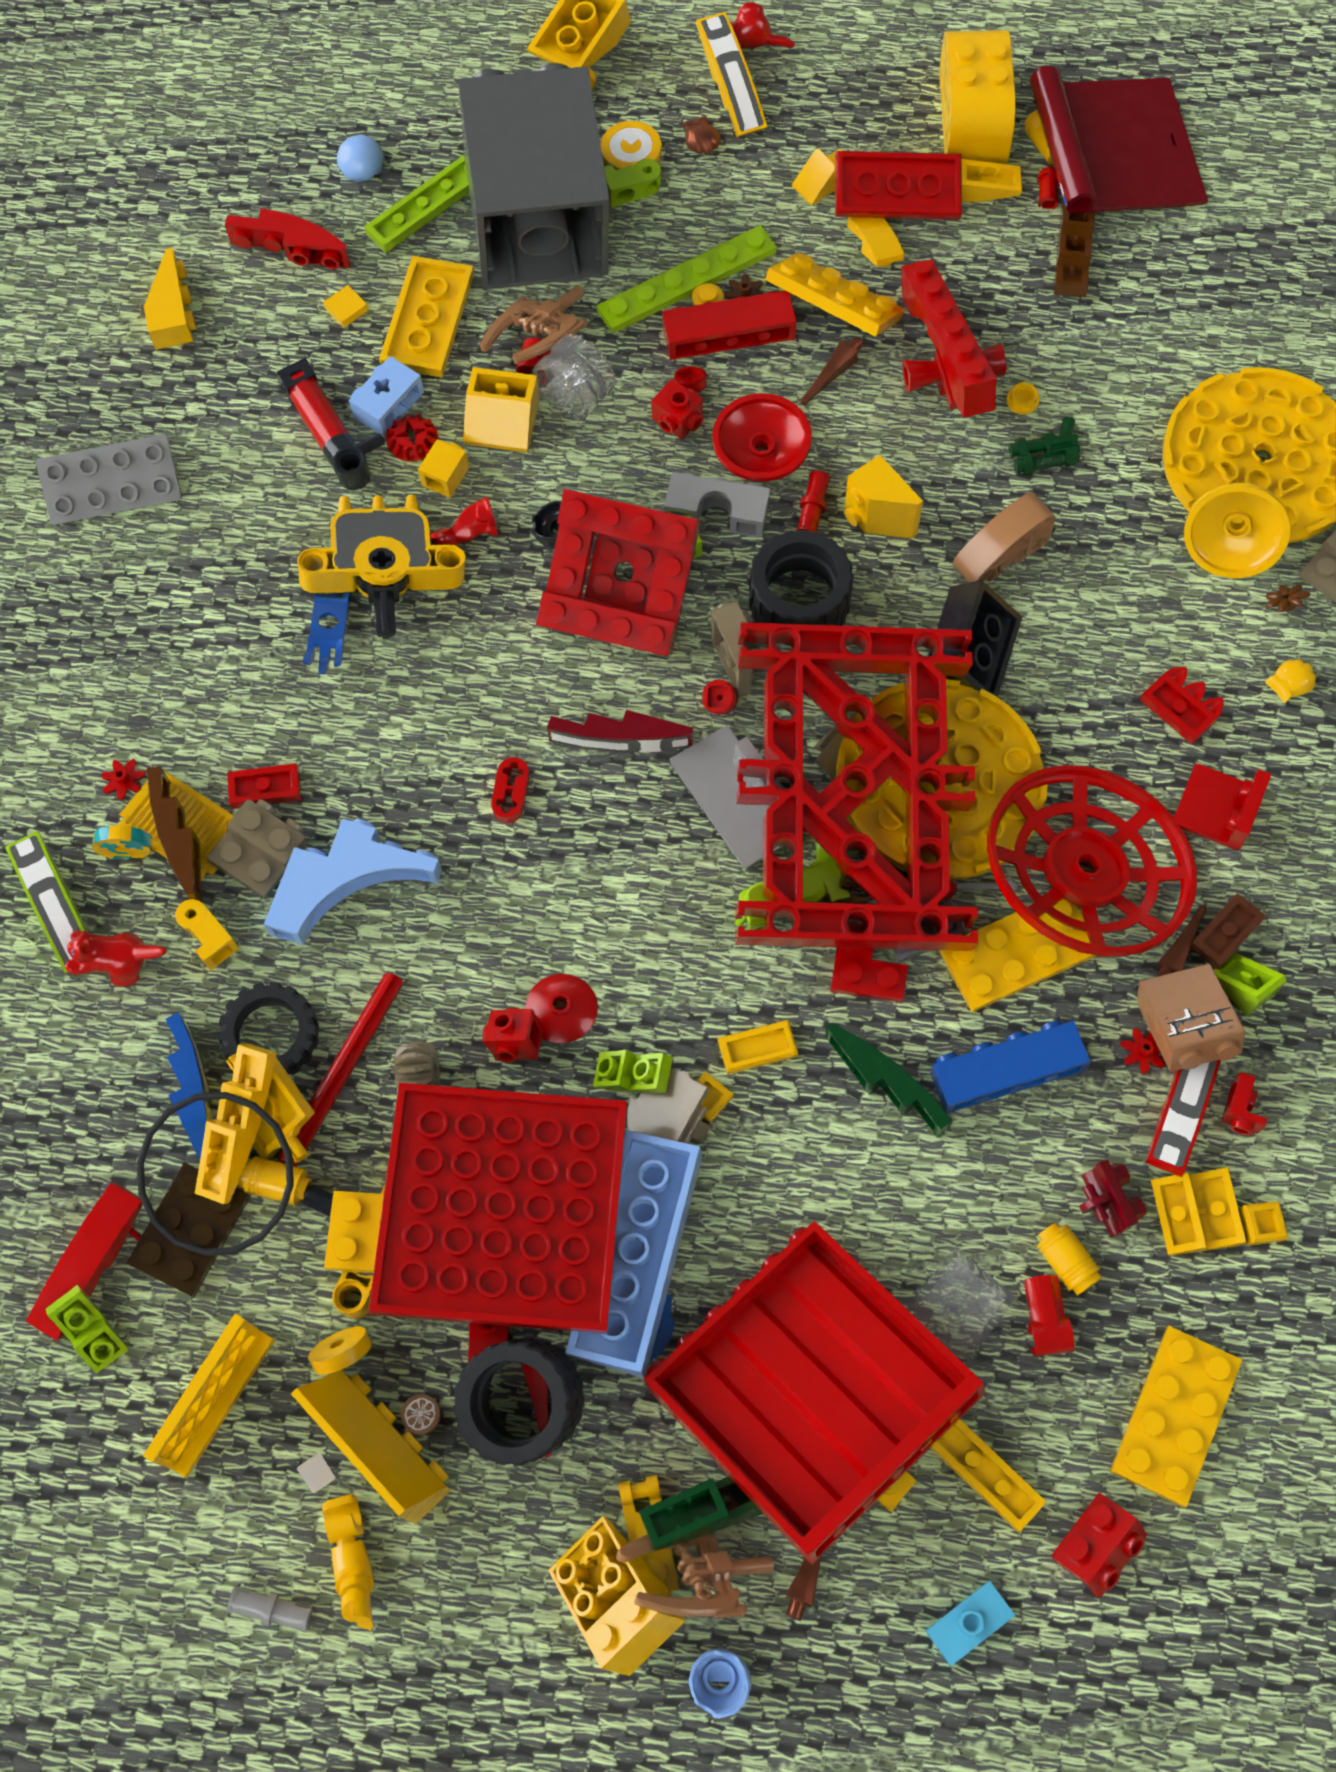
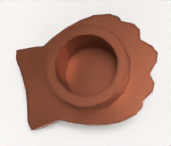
M706 115L694 120L685 121L681 125L686 132L685 141L690 151L697 154H710L713 149L718 148L721 142L720 135L708 123Z

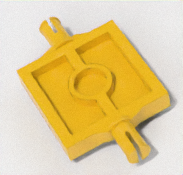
M236 1054L229 1057V1060H226V1063L233 1072ZM276 1058L264 1111L279 1124L292 1151V1158L295 1163L304 1160L309 1153L305 1150L297 1136L301 1127L315 1112ZM261 1119L253 1147L261 1158L270 1159L282 1147L273 1128Z

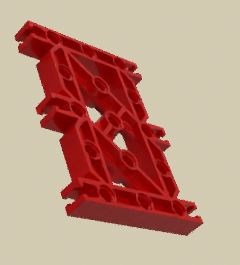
M740 623L738 645H744L745 642L767 645V649L747 650V647H740L738 653V669L768 670L764 682V757L767 760L739 759L737 767L739 787L736 794V804L771 806L766 810L763 819V896L768 901L738 900L735 909V919H742L743 916L764 918L766 921L764 929L745 930L744 926H738L735 930V945L972 951L978 944V930H971L970 936L954 935L948 933L949 923L965 922V928H972V924L978 918V907L938 906L950 892L949 815L945 811H969L975 802V791L961 794L945 790L946 784L962 783V786L968 787L971 781L974 782L975 766L938 765L947 752L945 675H967L973 664L972 652H967V648L972 641V630ZM780 642L787 643L792 650L788 652L780 651L776 648L775 644ZM856 645L862 650V653L852 654L846 646ZM925 647L932 652V656L926 657L921 655L917 648ZM943 649H959V654H964L965 657L943 654ZM835 672L905 674V740L875 712L874 705L869 698L857 694ZM803 692L835 723L840 735L852 739L864 751L853 763L844 767L840 775L820 793L803 777ZM779 709L787 710L792 715V718L782 720L776 716L775 711ZM851 711L857 712L862 716L863 721L853 722L847 717L846 713ZM927 714L933 719L934 723L924 724L920 721L918 715ZM743 777L763 778L766 780V786L746 788V782L743 781ZM779 777L787 778L791 782L792 787L781 789L776 786L774 780ZM890 777L906 792L907 879L876 850L875 843L870 837L859 833L846 820L858 807L865 804L869 797ZM851 779L858 780L864 789L862 791H853L848 787L846 781ZM929 782L934 787L935 792L925 793L919 787V783ZM803 829L836 861V866L840 872L852 877L878 904L803 902ZM780 846L786 847L790 850L792 857L786 860L780 859L775 855L773 849ZM858 849L864 855V860L859 862L851 860L847 855V850ZM926 850L933 853L936 863L929 864L924 862L920 857V852ZM777 917H785L791 922L792 929L780 931L775 927L773 920ZM850 919L861 921L865 931L863 933L852 932L848 928L847 921ZM921 922H932L937 928V934L927 935L921 929Z

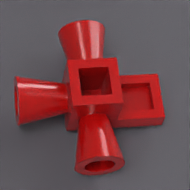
M927 329V333L936 348L934 361L903 360L902 371L905 388L909 393L936 382L940 396L946 395L949 409H958L952 397L939 350L930 331ZM999 343L983 349L982 352L995 376H1005L1006 358L1002 344Z

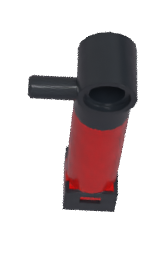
M306 358L277 371L283 391L291 404L295 405L337 474L340 484L348 490H359L365 487L371 477L365 454L385 445L383 436L377 433L357 444L354 442L320 387L316 374Z

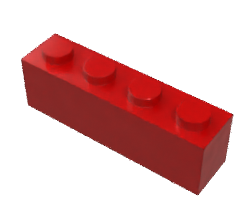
M786 290L770 291L766 294L748 297L740 296L735 299L706 302L688 307H675L662 311L663 332L669 360L794 340L796 337V318L790 293Z

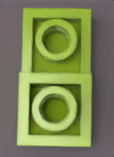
M628 1050L600 1052L593 1087L628 1093H666L673 1057L665 1053L636 1055Z
M78 1285L45 1309L48 1317L71 1341L74 1350L96 1374L128 1350V1347L112 1325Z

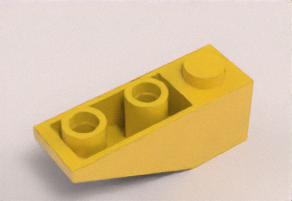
M173 248L165 250L144 304L148 332L156 350L193 342L191 330L197 329L193 311L187 310V305L192 304L188 285H183L182 282L183 279H187L186 268L183 259L177 260Z

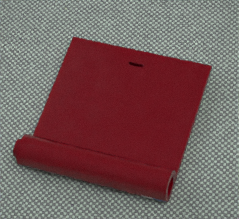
M1048 65L1039 67L1030 77V86L1068 212L1087 213L1185 207L1208 203L1206 191L1170 77L1063 82L1059 69Z

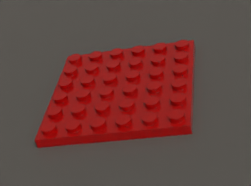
M399 1083L368 1310L370 1315L607 1334L627 1101Z

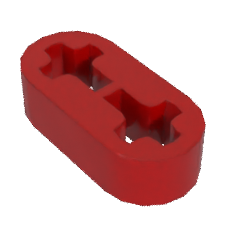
M510 757L500 763L497 770L491 808L495 818L503 823L517 821L524 811L530 773L526 762L520 758ZM513 768H518L519 774L522 776H516L514 786H509V777L505 773H511ZM507 794L512 795L513 806L516 808L512 807L508 813H504L499 805H504Z

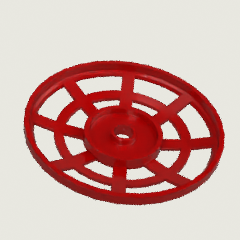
M1063 765L1044 768L1030 773L1017 781L1003 795L991 816L987 831V853L991 871L1000 891L1009 905L1025 922L1045 937L1075 951L1101 957H1124L1153 949L1170 938L1185 921L1194 904L1197 890V868L1193 852L1185 833L1173 821L1174 817L1156 798L1143 788L1108 771L1087 766ZM1061 782L1073 783L1072 802L1052 804L1039 811H1036L1025 796V793L1043 785ZM1088 785L1113 792L1133 802L1141 809L1125 822L1122 818L1108 810L1087 804ZM1013 803L1027 820L1017 835L1014 851L996 845V836L1000 822L1007 809ZM1072 814L1073 827L1065 829L1058 834L1045 822L1047 819L1060 815ZM1087 816L1112 825L1118 831L1109 837L1101 831L1088 828ZM1151 818L1161 826L1170 841L1178 867L1157 868L1150 848L1137 832ZM1033 830L1048 845L1043 858L1025 854L1027 839ZM1129 839L1138 850L1144 868H1130L1128 859L1121 848ZM999 860L1016 866L1022 886L1034 901L1030 906L1026 907L1016 896L1005 878ZM1079 862H1086L1091 865L1094 873L1084 871L1080 867ZM1027 869L1044 872L1052 889L1041 896L1031 882ZM1180 881L1181 892L1178 906L1172 919L1166 925L1149 915L1148 912L1157 898L1159 882ZM1128 882H1146L1145 895L1139 907L1121 895ZM1063 898L1072 904L1081 906L1084 921L1071 918L1053 906ZM1112 904L1128 917L1116 922L1102 924L1099 923L1097 908ZM1047 913L1050 917L1066 926L1087 932L1090 943L1064 935L1044 923L1039 917ZM1138 923L1157 934L1150 940L1137 945L1113 947L1106 946L1102 933L1108 934L1123 931Z

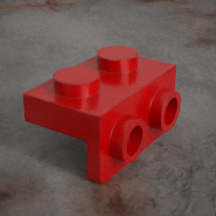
M1098 1493L1051 1557L1062 1568L1086 1584L1095 1596L1101 1598L1106 1590H1111L1117 1584L1121 1570L1129 1559L1136 1557L1140 1553L1147 1533L1136 1517L1101 1493Z

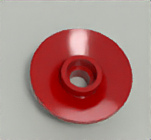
M555 974L542 979L532 988L527 997L525 1009H533L544 1029L542 1039L552 1043H569L581 1038L591 1029L597 1017L598 1004L595 993L584 980L570 974ZM558 1000H565L567 1002L566 1008L562 1010L554 1008V1004Z

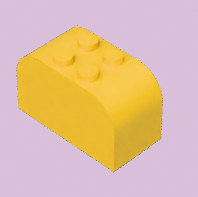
M1009 30L945 31L939 66L944 153L961 154V159L1008 164L1015 124V85Z

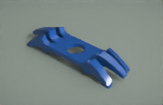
M344 592L342 597H338L339 593H328L327 596H323V593H314L310 634L303 664L310 666L315 658V646L320 647L318 674L325 675L331 659V648H335L334 667L341 666L351 592ZM325 616H333L338 619L339 623L334 628L327 629L321 627L319 621Z

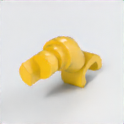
M345 1495L328 1500L322 1505L325 1520L324 1526L329 1545L334 1543L337 1545V1547L331 1548L335 1588L341 1597L343 1618L349 1622H356L358 1627L371 1631L373 1621L370 1592L374 1586L372 1565L363 1540L356 1541L357 1536L364 1534V1525L358 1499L355 1495Z

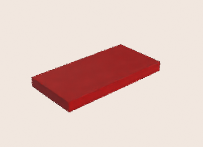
M836 151L835 217L960 220L962 216L961 154Z

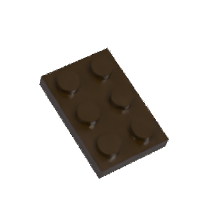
M184 1162L155 1212L157 1219L180 1240L205 1249L223 1248L251 1196L236 1188L228 1204H221L195 1194L199 1169ZM150 1221L126 1264L195 1298L218 1255L203 1256L178 1247L166 1238Z

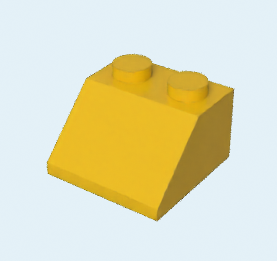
M878 455L848 475L844 515L852 526L856 527L858 525L864 533L914 538L918 534L923 500L881 455Z

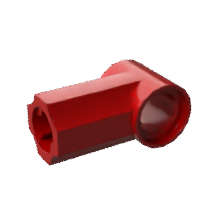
M1041 1275L1025 1279L1024 1288L1030 1316L1028 1334L1033 1335L1035 1346L1031 1348L1033 1356L1074 1352L1073 1329L1069 1317H1065L1058 1275Z

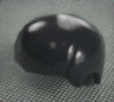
M553 501L542 506L537 514L532 516L531 532L536 540L547 549L555 548L557 536L552 535V527L558 533L559 524L557 519L561 501Z

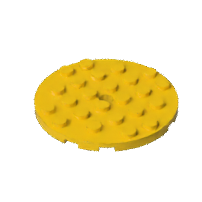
M1242 368L1241 372L1228 375L1220 373L1199 383L1198 388L1187 397L1184 396L1170 417L1164 434L1162 445L1163 467L1173 493L1189 512L1193 504L1202 495L1218 486L1230 483L1254 484L1272 492L1285 506L1291 528L1289 543L1306 540L1322 533L1336 523V402L1322 392L1324 387L1312 380L1295 373L1274 368ZM1264 450L1272 458L1261 462V458L1255 452ZM1236 517L1232 521L1234 523H1241L1243 519Z
M946 679L947 752L938 765L975 766L974 782L971 781L968 787L962 786V783L947 784L945 787L947 792L967 794L969 791H975V802L969 811H945L949 815L950 879L958 880L976 877L991 871L987 853V831L993 812L1003 795L1017 781L1030 773L1044 768L1040 757L1041 749L1035 736L1023 719L1008 704L984 689L978 691L960 685L961 681ZM904 682L882 691L872 698L871 702L874 705L875 712L905 740ZM857 713L852 721L861 722L863 718ZM918 715V718L924 724L934 723L929 715ZM844 737L841 742L837 756L836 777L840 775L844 767L853 763L864 752L852 739ZM890 777L847 820L859 833L866 834L872 839L876 850L891 865L907 872L906 792ZM851 779L846 781L848 787L853 791H862L864 789L858 780ZM929 782L919 783V787L925 793L935 792L934 787ZM1048 784L1025 793V796L1036 811L1044 807V802L1047 799ZM1014 803L1003 816L996 836V845L1013 851L1017 835L1023 824L1027 821ZM1033 830V831L1031 832V834H1030L1029 838L1027 839V841H1028V840L1030 839V837L1033 835V833H1034L1035 830ZM926 850L920 852V857L924 862L929 864L936 863L933 853ZM999 860L1000 866L1006 863Z

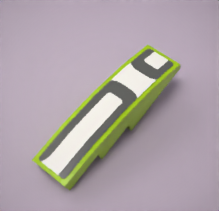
M36 831L5 846L39 923L64 973L67 974L68 972L64 968L65 964L73 959L67 951V945L71 941L70 934L75 930L86 931L85 924L39 831Z

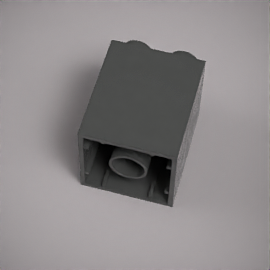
M552 63L541 67L538 71L505 74L499 70L488 69L477 73L472 78L458 79L465 165L483 290L608 275L609 195L588 66L569 68L564 64Z

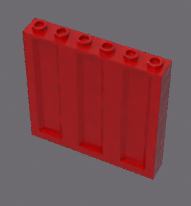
M815 1221L807 1228H799L789 1239V1245L779 1254L777 1252L771 1254L761 1265V1271L751 1280L747 1278L739 1283L733 1291V1297L723 1306L719 1304L712 1308L704 1319L705 1323L695 1332L689 1331L684 1334L677 1342L676 1349L666 1359L662 1357L656 1360L650 1366L647 1376L644 1378L649 1392L811 1565L984 1396V1383Z

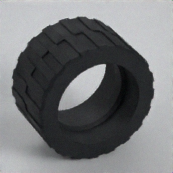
M808 530L784 532V534L776 535L769 542L763 544L759 548L757 555L754 556L752 568H750L749 607L752 611L754 622L843 626L846 616L849 614L853 586V567L845 550L838 546L837 542L833 539L825 537L824 534L809 532ZM808 571L823 578L830 585L832 593L816 604L796 606L785 603L777 598L769 589V585L777 577L787 572Z
M533 1337L515 1338L483 1349V1352L475 1355L458 1377L460 1379L458 1385L455 1386V1405L453 1406L454 1415H456L458 1422L457 1427L460 1434L462 1433L465 1437L466 1443L470 1448L475 1449L479 1456L484 1459H490L495 1461L496 1464L504 1466L507 1464L519 1466L530 1461L534 1462L560 1448L574 1434L577 1424L581 1421L583 1415L582 1408L585 1404V1395H583L582 1388L584 1386L583 1381L576 1370L577 1367L573 1360H570L561 1348L553 1346L551 1342L543 1339L536 1340ZM522 1362L533 1367L544 1378L551 1393L552 1410L549 1422L539 1434L533 1437L518 1438L507 1433L496 1422L490 1409L489 1388L492 1378L498 1369L509 1363Z

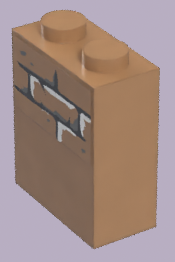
M1210 964L1139 981L1137 997L1139 1009L1170 1072L1181 1069H1194L1200 1064L1216 1060H1229L1236 1055L1242 1054L1246 1031Z

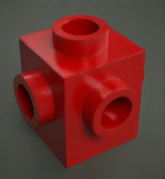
M673 379L651 400L652 420L657 422L663 431L668 434L673 433L682 440L690 431H696L703 421V399H701L696 391L691 388L686 389Z
M511 1007L505 1010L490 1011L488 1025H485L483 1028L482 1038L484 1045L488 1047L496 1061L513 1063L518 1060H537L544 1029L533 1009Z

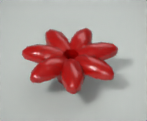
M135 759L130 760L124 768L118 760H114L112 763L114 771L101 774L104 780L110 781L104 787L103 792L104 794H109L116 790L118 799L123 800L127 789L135 793L140 791V787L135 781L144 778L146 773L144 771H134L136 766Z
M1134 1028L1132 1031L1134 1042L1123 1040L1120 1043L1121 1047L1131 1052L1125 1058L1124 1064L1130 1065L1139 1061L1140 1072L1143 1075L1148 1072L1150 1063L1158 1068L1165 1066L1163 1060L1157 1055L1161 1054L1157 1044H1155L1151 1032L1144 1038L1141 1031Z

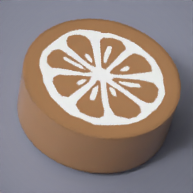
M414 1395L404 1403L401 1410V1421L404 1427L412 1434L419 1436L430 1434L438 1427L441 1421L440 1406L428 1395Z

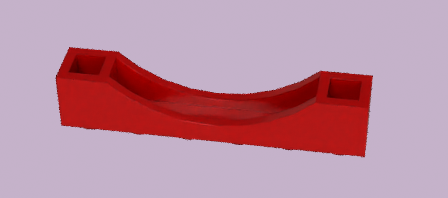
M930 259L901 266V292L905 306L911 317L921 319L930 331L942 358L952 397L963 418L995 411L997 378L934 261Z

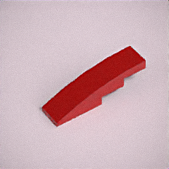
M116 1182L109 1184L67 1246L25 1322L56 1341L63 1338L64 1333L48 1317L45 1309L76 1285L90 1298L104 1269L109 1268L116 1259L143 1205L139 1196Z

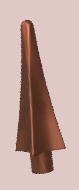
M854 337L848 344L841 339L817 379L801 398L800 403L802 405H806L829 383L859 361L857 353L864 344L858 337Z
M1205 905L1198 907L1184 931L1160 958L1159 964L1155 968L1159 972L1156 977L1184 969L1194 936L1207 911Z
M822 1555L812 1565L804 1558L786 1593V1599L790 1600L786 1616L801 1621L805 1607L811 1608V1605L814 1604Z

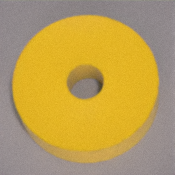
M350 1327L336 1332L318 1343L310 1351L308 1359L316 1374H332L351 1366L364 1357L371 1349L372 1342L364 1327Z

